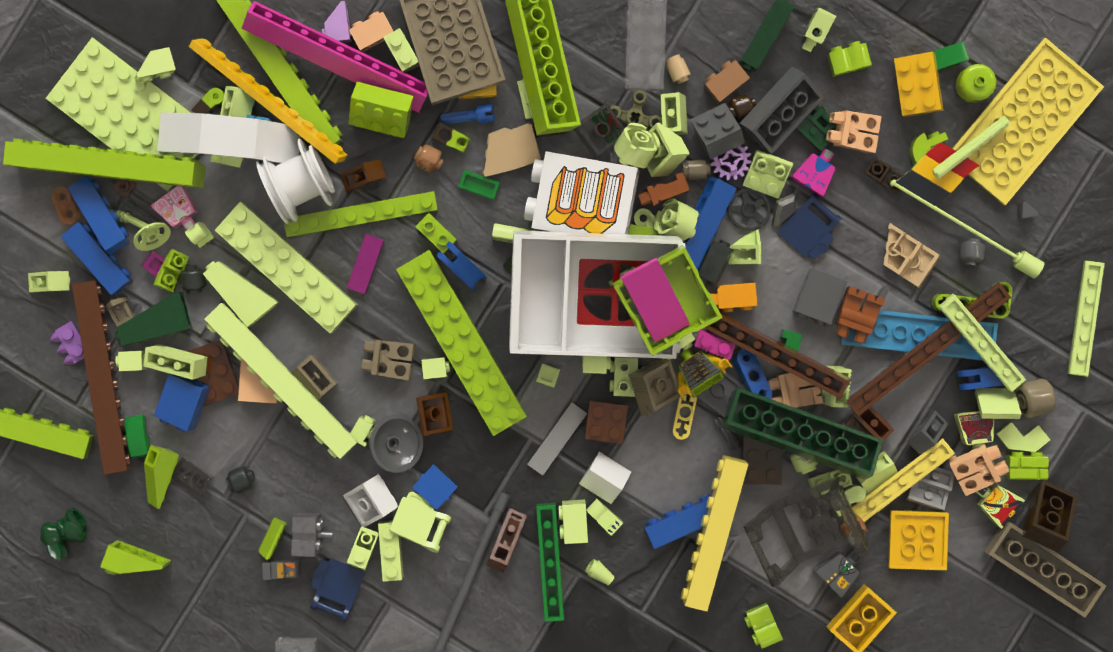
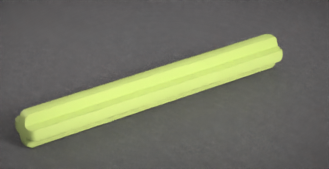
M1005 116L999 118L932 170L933 175L937 179L944 176L1010 125L1009 119Z

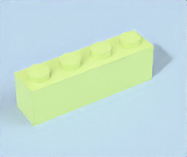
M226 86L220 115L246 118L247 115L252 113L255 99L241 88ZM212 155L210 162L240 168L243 158Z

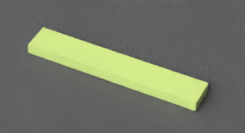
M1083 262L1067 374L1086 377L1089 375L1105 263Z
M955 294L949 296L938 306L1010 392H1013L1026 381L1024 376Z

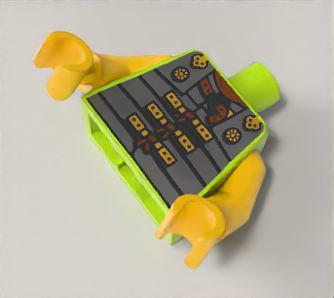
M690 349L684 350L681 353L684 362L679 365L681 371L677 374L678 393L683 400L686 394L695 398L724 379L725 369L727 367L732 368L730 362L727 359H721L711 354H704L702 351L694 355Z

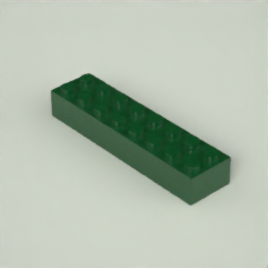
M739 387L731 394L721 427L865 480L874 474L883 439Z

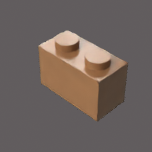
M736 60L732 63L730 61L726 62L720 67L722 70L717 75L713 73L705 79L707 83L704 87L717 104L750 78Z

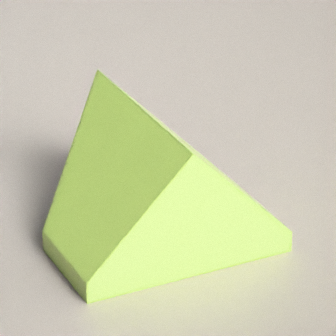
M759 229L749 232L730 245L733 253L729 259V264H761Z

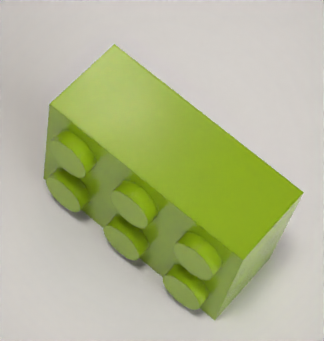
M357 82L351 96L349 125L405 138L411 119L413 96Z

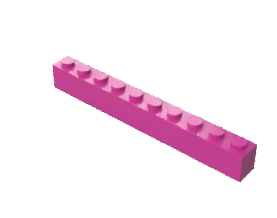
M253 1L247 11L241 29L355 83L361 82L412 95V110L419 113L428 94L425 82L256 1Z

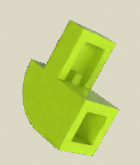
M939 131L928 135L929 139L923 133L912 141L909 148V156L913 166L931 149V146L948 140L945 132L939 134Z

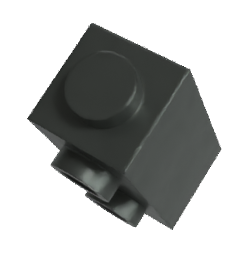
M721 239L719 242H713L699 271L700 277L718 284L733 253L730 243Z

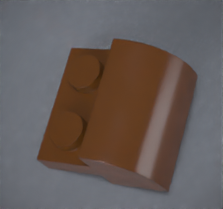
M872 407L859 416H856L853 412L843 424L849 428L883 439V442L894 431Z

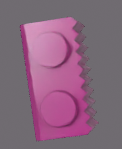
M703 329L697 332L693 342V347L727 360L731 359L736 344Z

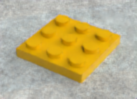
M890 510L888 568L947 570L949 513Z

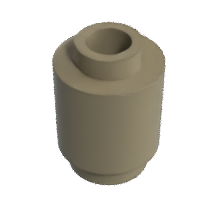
M706 160L687 161V163H682V172L688 180L707 179V175H710V163H706Z

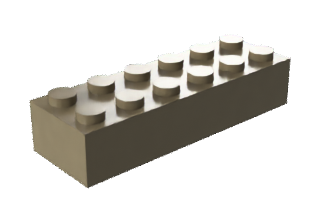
M1008 521L1002 529L998 528L984 549V552L1086 618L1106 588V585L1055 551L1022 537L1023 530Z

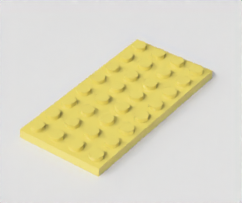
M1044 38L952 149L955 151L959 150L1002 116L1009 119L1010 125L967 157L980 165L970 172L968 176L1000 203L1006 205L1104 86L1047 38Z

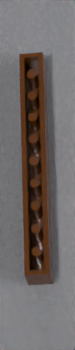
M96 281L72 284L103 472L105 475L127 471V466H131L129 454L125 455L124 447H128L126 435L122 436L121 428H124L123 416L119 417L118 409H121L120 398L115 397V390H118L117 380L112 379L111 372L115 371L114 362L109 360L108 353L112 352L110 341H106L105 334L108 333L107 322L102 320L105 309L104 303L99 302V296L102 295L101 285L96 284Z

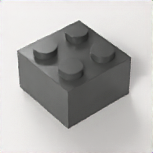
M726 103L690 119L694 133L710 159L745 143L742 130Z

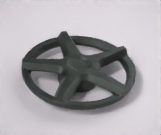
M750 188L741 189L736 192L734 199L728 205V215L731 222L737 228L744 231H754L763 227L771 213L770 202L766 195ZM747 191L756 192L762 198L751 202ZM742 193L743 205L732 206L734 199ZM765 202L768 209L766 218L757 211ZM732 212L743 214L740 225L734 220ZM751 217L761 222L756 227H746Z

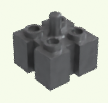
M297 513L292 517L293 538L291 556L315 557L320 552V549H323V539H333V532L321 531L324 527V519L321 518V513Z

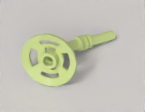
M115 211L120 222L130 223L140 228L133 239V243L138 250L150 251L163 245L170 237V228L165 223L147 224L133 217L129 212ZM161 227L164 228L163 234H161L159 228ZM139 235H141L142 238L140 243L138 242Z

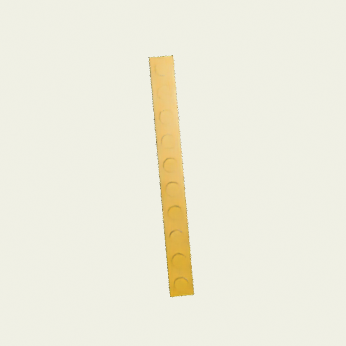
M196 39L191 41L189 47L332 162L336 164L345 160L347 154L341 146L332 143L328 136L317 131L311 122L302 119L299 113L287 107L282 99L273 96L267 87L258 84L252 75L243 72L238 64L228 60L226 55L213 48L208 40Z

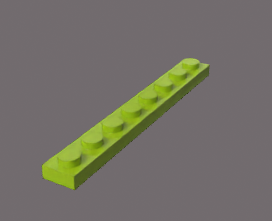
M432 191L298 216V222H294L291 219V223L286 224L284 222L286 237L289 238L438 211L435 192Z

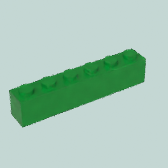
M556 502L536 504L545 622L563 621L564 612Z

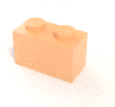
M377 11L368 16V20L354 23L349 30L362 53L385 41L383 37L394 32L383 12L379 13Z

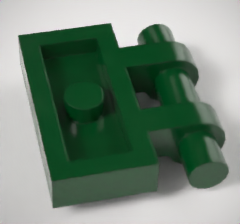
M817 105L813 109L815 113L812 116L808 114L796 127V130L821 152L830 143L826 140L828 130L833 129L836 131L837 124L830 123V116L825 112L826 109L823 106ZM819 117L827 123L825 128L816 121Z

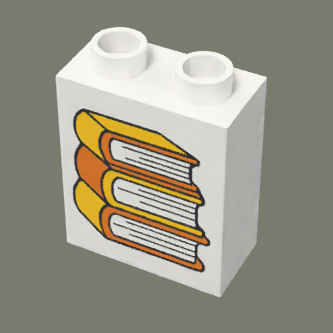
M546 151L544 160L535 159L531 182L540 183L537 198L528 197L524 220L533 221L531 228L544 232L628 234L640 171L636 167Z

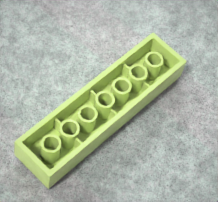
M239 202L215 229L221 237L329 333H333L358 306L355 301L245 203Z

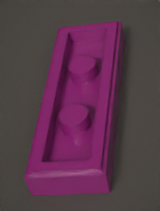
M365 234L347 285L348 289L362 294L366 293L384 240Z

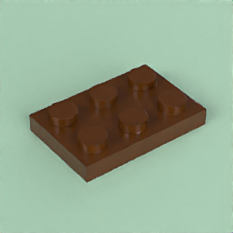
M220 340L187 351L207 357L206 376L195 379L210 386L204 406L239 394V384L226 347Z

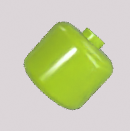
M974 64L965 68L956 79L955 88L957 94L961 99L970 103H977L987 99L996 88L994 72L983 64Z

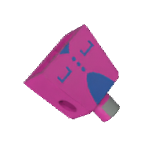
M824 148L820 156L812 153L790 178L817 196L823 197L835 171V167L829 164L834 153Z

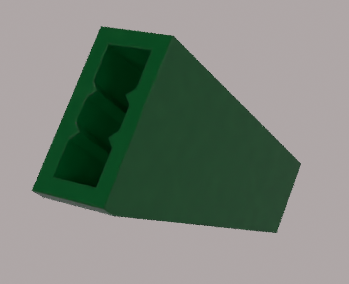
M785 0L774 1L739 61L743 69L748 72H752V70L756 72L793 11L794 5Z
M175 292L118 326V332H116L118 343H121V346H126L192 329L183 292Z

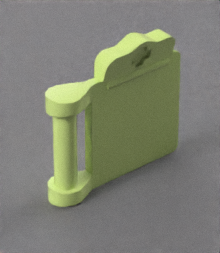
M409 492L407 497L401 499L389 530L432 552L438 553L440 540L446 525L450 523L451 517L434 511V508L419 494ZM436 518L440 522L432 542L426 541Z

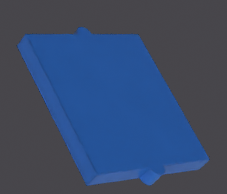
M433 464L425 474H421V478L412 488L437 510L445 500H449V496L458 486Z

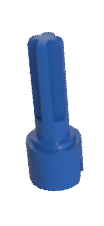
M493 103L479 104L472 110L441 114V123L449 125L477 121L479 124L495 122V114H487V112L494 109Z

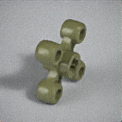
M637 90L633 93V106L630 110L623 111L618 106H611L606 113L608 116L611 111H617L616 120L624 121L627 126L630 123H635V121H630L631 114L639 116L637 124L647 126L650 129L653 127V120H657L658 123L662 124L660 116H646L643 114L642 106L647 100V94L643 90ZM642 95L643 100L638 101L636 96Z

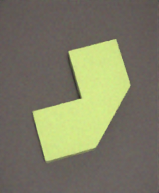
M1009 422L995 433L1007 449L1036 452L1050 441L1039 425H1036L1022 436L1014 424Z

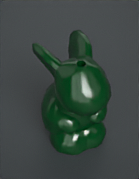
M72 508L66 512L63 519L57 521V524L52 522L44 523L41 527L40 540L47 546V552L50 557L56 561L62 560L63 557H69L68 549L63 540L83 543L87 537V521L78 509Z

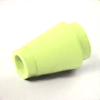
M593 559L585 569L589 577L606 585H610L614 579V575L599 560Z

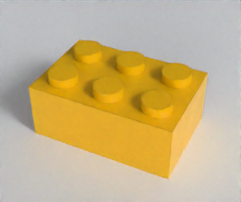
M927 52L894 58L902 116L909 117L944 111L935 53Z
M863 584L826 627L853 652H863L897 612Z

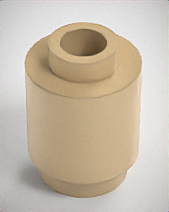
M680 54L666 60V68L673 83L678 82V84H682L689 80L688 76L691 73L684 58L680 57Z

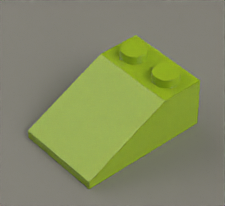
M117 540L108 545L100 567L104 568L105 572L116 575V573L160 570L169 565L171 560Z

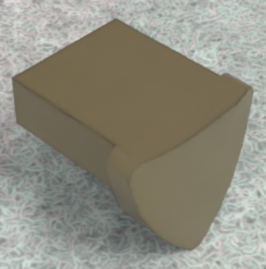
M127 297L111 300L105 306L117 327L135 317L127 303Z

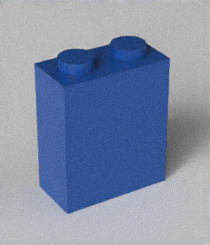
M169 374L154 416L159 418L160 422L176 426L177 430L182 432L195 429L210 386L195 379L191 380Z

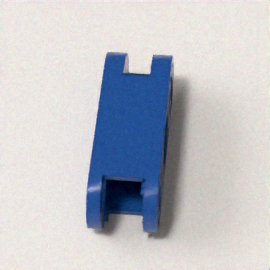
M449 241L446 246L455 254L453 259L450 260L441 251L437 254V257L475 291L477 289L475 286L476 282L480 278L486 280L488 277Z
M745 349L735 353L733 364L745 389L758 395L761 392L762 396L771 399L772 390L756 355ZM750 372L756 375L755 382L749 379Z
M988 366L957 371L958 377L968 376L969 381L968 383L959 384V390L1004 385Z

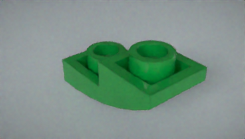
M964 42L932 51L936 55L938 70L970 60Z
M142 414L126 417V438L131 458L147 456L150 448V437L146 435V416Z

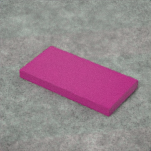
M657 258L620 276L654 342L690 325Z

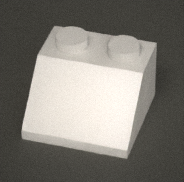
M379 474L343 495L362 527L381 519L398 507L395 498L391 495Z

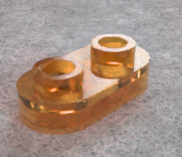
M55 188L51 193V200L59 219L65 224H74L78 221L80 213L73 196L67 188ZM64 193L65 199L61 200L60 195ZM69 211L73 213V216L71 218H68L67 213Z

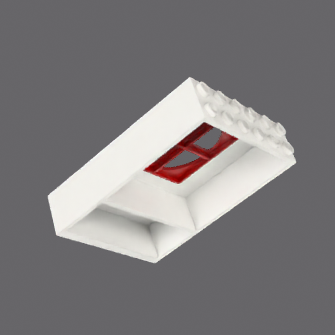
M513 230L510 353L676 359V354L680 353V341L652 356L632 319L626 321L618 320L620 297L613 284L611 288H586L584 280L598 266L611 263L613 265L612 283L620 279V266L622 264H628L637 268L654 258L658 259L681 245L685 247V243L678 236ZM585 295L610 296L612 298L610 320L605 321L594 316L584 305L583 297Z

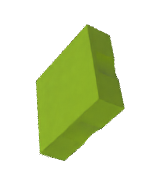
M683 245L659 257L658 261L690 325L654 342L622 279L612 283L652 356L674 345L684 336L697 332L723 318Z

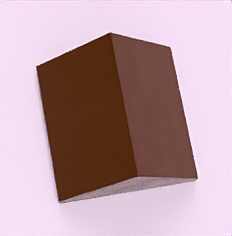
M447 392L416 398L422 436L453 430Z

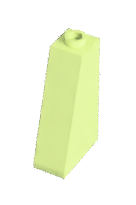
M213 261L205 267L207 271L203 275L246 327H251L279 304L277 299L224 263L218 261L215 263Z

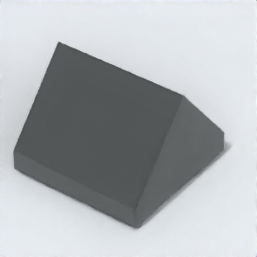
M1026 201L1019 202L1017 219L1039 215V212Z

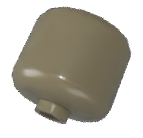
M1039 378L1023 382L1015 389L1023 417L1033 418L1053 412L1056 406V396L1053 387L1047 380Z

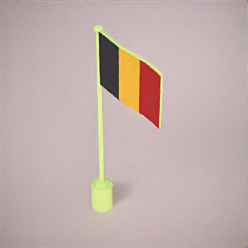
M944 143L936 144L925 153L909 172L897 181L892 180L890 182L892 187L899 188L1012 256L1013 266L1031 278L1035 279L1042 271L1044 262L1026 251L1018 252L1017 254L1012 253L935 206L948 196L970 172L980 166L966 158L944 176L937 179L933 175L932 170L956 152Z

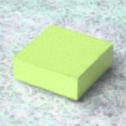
M542 363L536 382L554 388L560 369Z

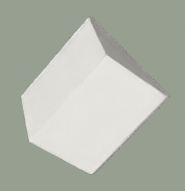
M599 451L579 484L612 504L622 491L631 471Z

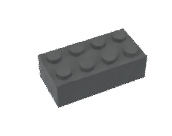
M791 67L740 122V125L759 147L772 154L824 97L805 73Z

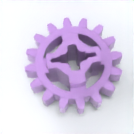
M741 145L735 147L741 152L739 154L731 149L724 153L723 158L718 159V156L712 158L714 162L710 166H715L716 168L713 173L719 172L720 179L726 176V181H729L731 176L734 180H737V175L743 177L744 173L742 171H749L746 164L752 163V161L747 160L751 156V153L745 152L748 148L747 146L744 148ZM728 155L731 158H737L732 162V165L730 162H723L729 157ZM743 160L741 168L737 171L738 162ZM720 166L728 168L729 172L722 170Z

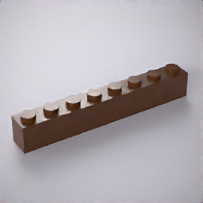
M721 311L719 312L723 318L705 327V329L840 399L844 396L852 380Z

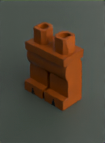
M683 172L674 176L675 181L657 184L654 188L652 185L646 188L647 192L638 195L641 206L652 203L654 207L659 202L687 193L690 189Z
M851 286L847 287L835 323L838 325L836 335L847 338L849 330L852 329L856 331L853 341L864 344L868 335L872 334L885 298L866 293Z

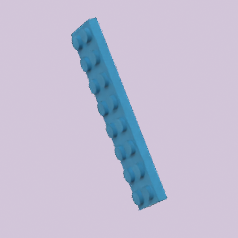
M880 310L872 334L868 335L864 344L853 341L856 331L852 329L849 330L847 338L841 337L840 344L908 352L949 319ZM979 322L996 343L998 324ZM963 336L938 354L939 356L983 360Z

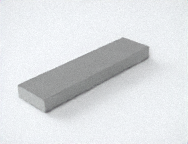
M571 402L527 465L541 475H544L587 415V412Z

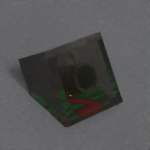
M605 103L580 121L581 125L574 129L595 159L615 145L624 127L609 105Z

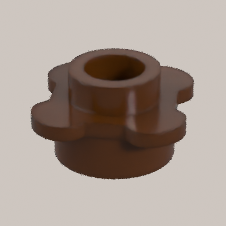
M119 179L113 185V190L120 192L122 197L127 198L135 189L136 183L131 180Z

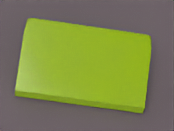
M273 518L259 548V553L267 560L273 556L287 525L286 522L278 518Z

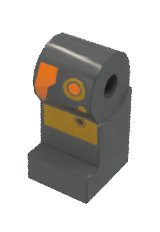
M264 560L262 563L263 580L296 578L300 576L298 560Z

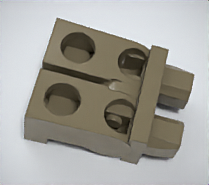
M384 340L365 342L364 352L373 353V360L363 359L361 369L371 372L372 375L409 381L411 380L413 363L394 361V359L414 361L416 344Z

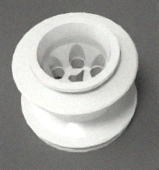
M301 139L297 141L301 154L277 166L273 162L267 161L266 157L263 158V162L262 160L256 161L257 169L266 192L276 211L286 224L291 223V219L294 222H298L296 206L319 195L322 196L328 206H332L330 193H335L330 175L317 150L312 145L308 149Z

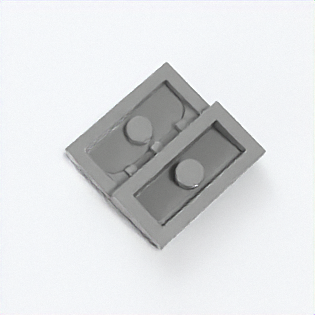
M939 467L935 468L909 488L906 500L943 512L949 492L952 491L955 474Z

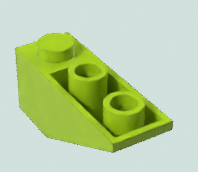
M150 445L144 462L147 501L152 506L160 509L179 455L170 449Z

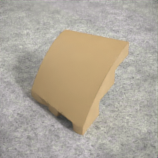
M527 123L512 130L502 128L488 134V147L485 151L486 162L482 175L486 177L532 164L535 159L541 160L532 124Z
M890 223L884 265L920 288L941 256Z

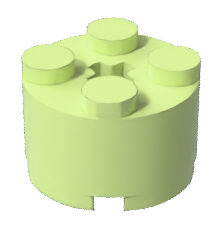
M637 123L628 124L614 146L615 152L620 158V163L625 166L631 165L646 168L660 145L657 135L653 131L651 134L646 131L647 127Z
M674 198L667 200L663 204L665 206L663 210H658L655 216V230L662 236H678L683 242L688 238H693L696 233L695 226L699 216L698 211Z

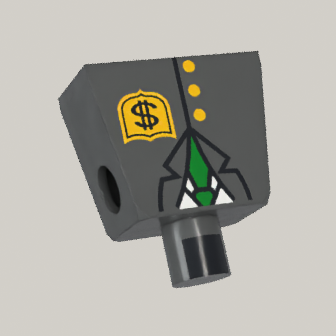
M854 550L846 557L838 551L817 565L813 570L842 598L860 573L854 565L861 557Z

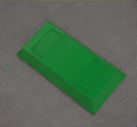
M464 170L458 188L494 200L500 182Z

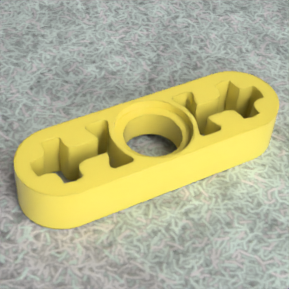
M690 396L689 402H693L692 406L687 403L681 404L682 399L679 397L672 428L673 435L677 439H686L690 434L697 397L693 398V396ZM682 407H688L691 411L690 415L686 418L680 415ZM678 418L683 421H689L688 425L684 423L686 433H683L682 436H679V433L676 431V428L681 426V422H677Z

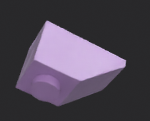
M341 1L325 21V28L322 29V33L341 43L352 42L349 31L347 3Z

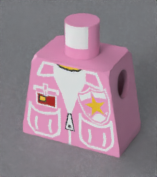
M176 186L151 205L174 228L183 225L188 230L196 224L191 217L197 214L198 211L184 186Z

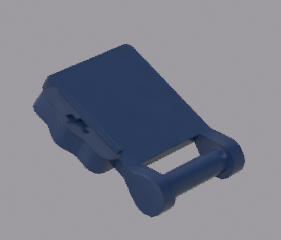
M815 193L804 202L778 231L804 257L809 255L812 259H816L821 253L827 251L829 244L833 241V237L829 232L842 219L817 199L818 196ZM811 204L831 221L828 226L808 209Z
M330 559L329 561L321 560L318 567L313 571L311 586L317 589L310 608L314 610L317 608L346 622L365 572L335 559ZM323 596L346 607L342 611L320 602V597Z

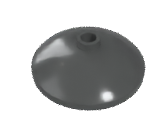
M387 416L374 426L370 434V454L374 462L381 469L394 473L404 472L413 467L421 456L423 450L421 430L412 419L406 416ZM390 440L393 442L391 447L389 446Z

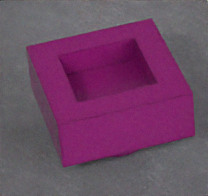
M152 251L141 264V267L154 277H157L165 259Z

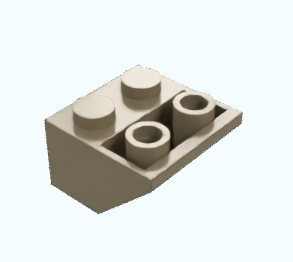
M311 354L291 372L318 401L339 383L315 354Z

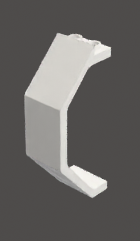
M161 113L157 151L159 153H195L263 160L266 157L267 161L283 163L299 155L297 141L301 136L286 124L260 119L203 113Z

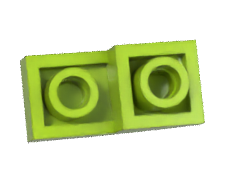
M171 249L153 285L169 293L173 292L180 272L185 269L189 256Z

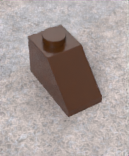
M380 159L362 163L340 174L346 192L386 178Z

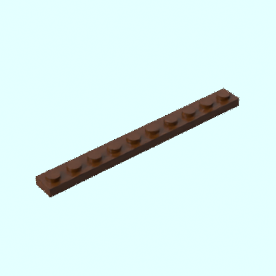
M997 282L966 306V308L979 323L1011 297L1000 282ZM948 320L846 399V403L856 416L861 415L962 336L961 333Z

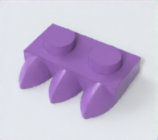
M70 321L55 330L50 341L62 342L58 347L57 353H68L64 364L73 365L83 360L81 336L74 321Z

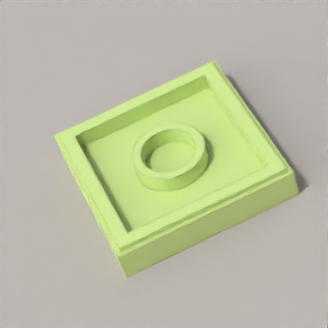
M1007 388L975 389L981 418L1020 419L1021 411L1015 390L1010 392Z

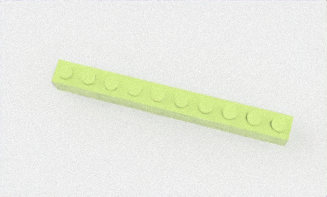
M220 303L205 318L208 322L206 324L207 328L213 333L217 332L221 336L219 340L226 347L230 345L235 350L233 354L240 361L244 360L248 364L246 367L253 375L257 373L262 378L260 382L267 389L271 387L275 391L273 394L275 398L281 403L284 401L289 406L287 410L294 417L298 415L302 419L300 423L307 430L311 429L315 433L314 438L320 444L325 443L329 447L327 451L334 458L337 456L340 459L343 458L358 443L340 422L225 304Z

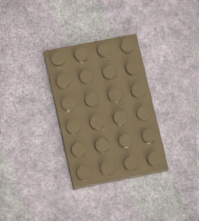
M400 0L432 105L506 82L480 0Z

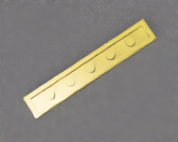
M941 439L933 447L867 495L862 502L851 507L857 517H861L864 522L955 453L946 441Z

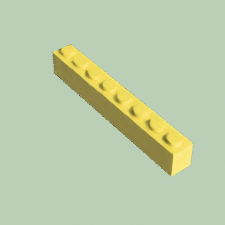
M723 455L722 460L719 459L716 469L718 475L717 478L713 479L711 489H713L712 497H708L706 508H708L707 515H703L701 526H703L702 533L698 534L696 540L698 545L697 551L693 552L691 563H693L692 569L688 570L686 581H688L687 587L683 588L681 599H683L686 607L708 611L748 463L745 460Z

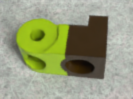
M212 88L191 111L193 113L212 114L217 107L222 106L224 92L219 88Z
M440 122L431 138L463 153L470 142V138Z

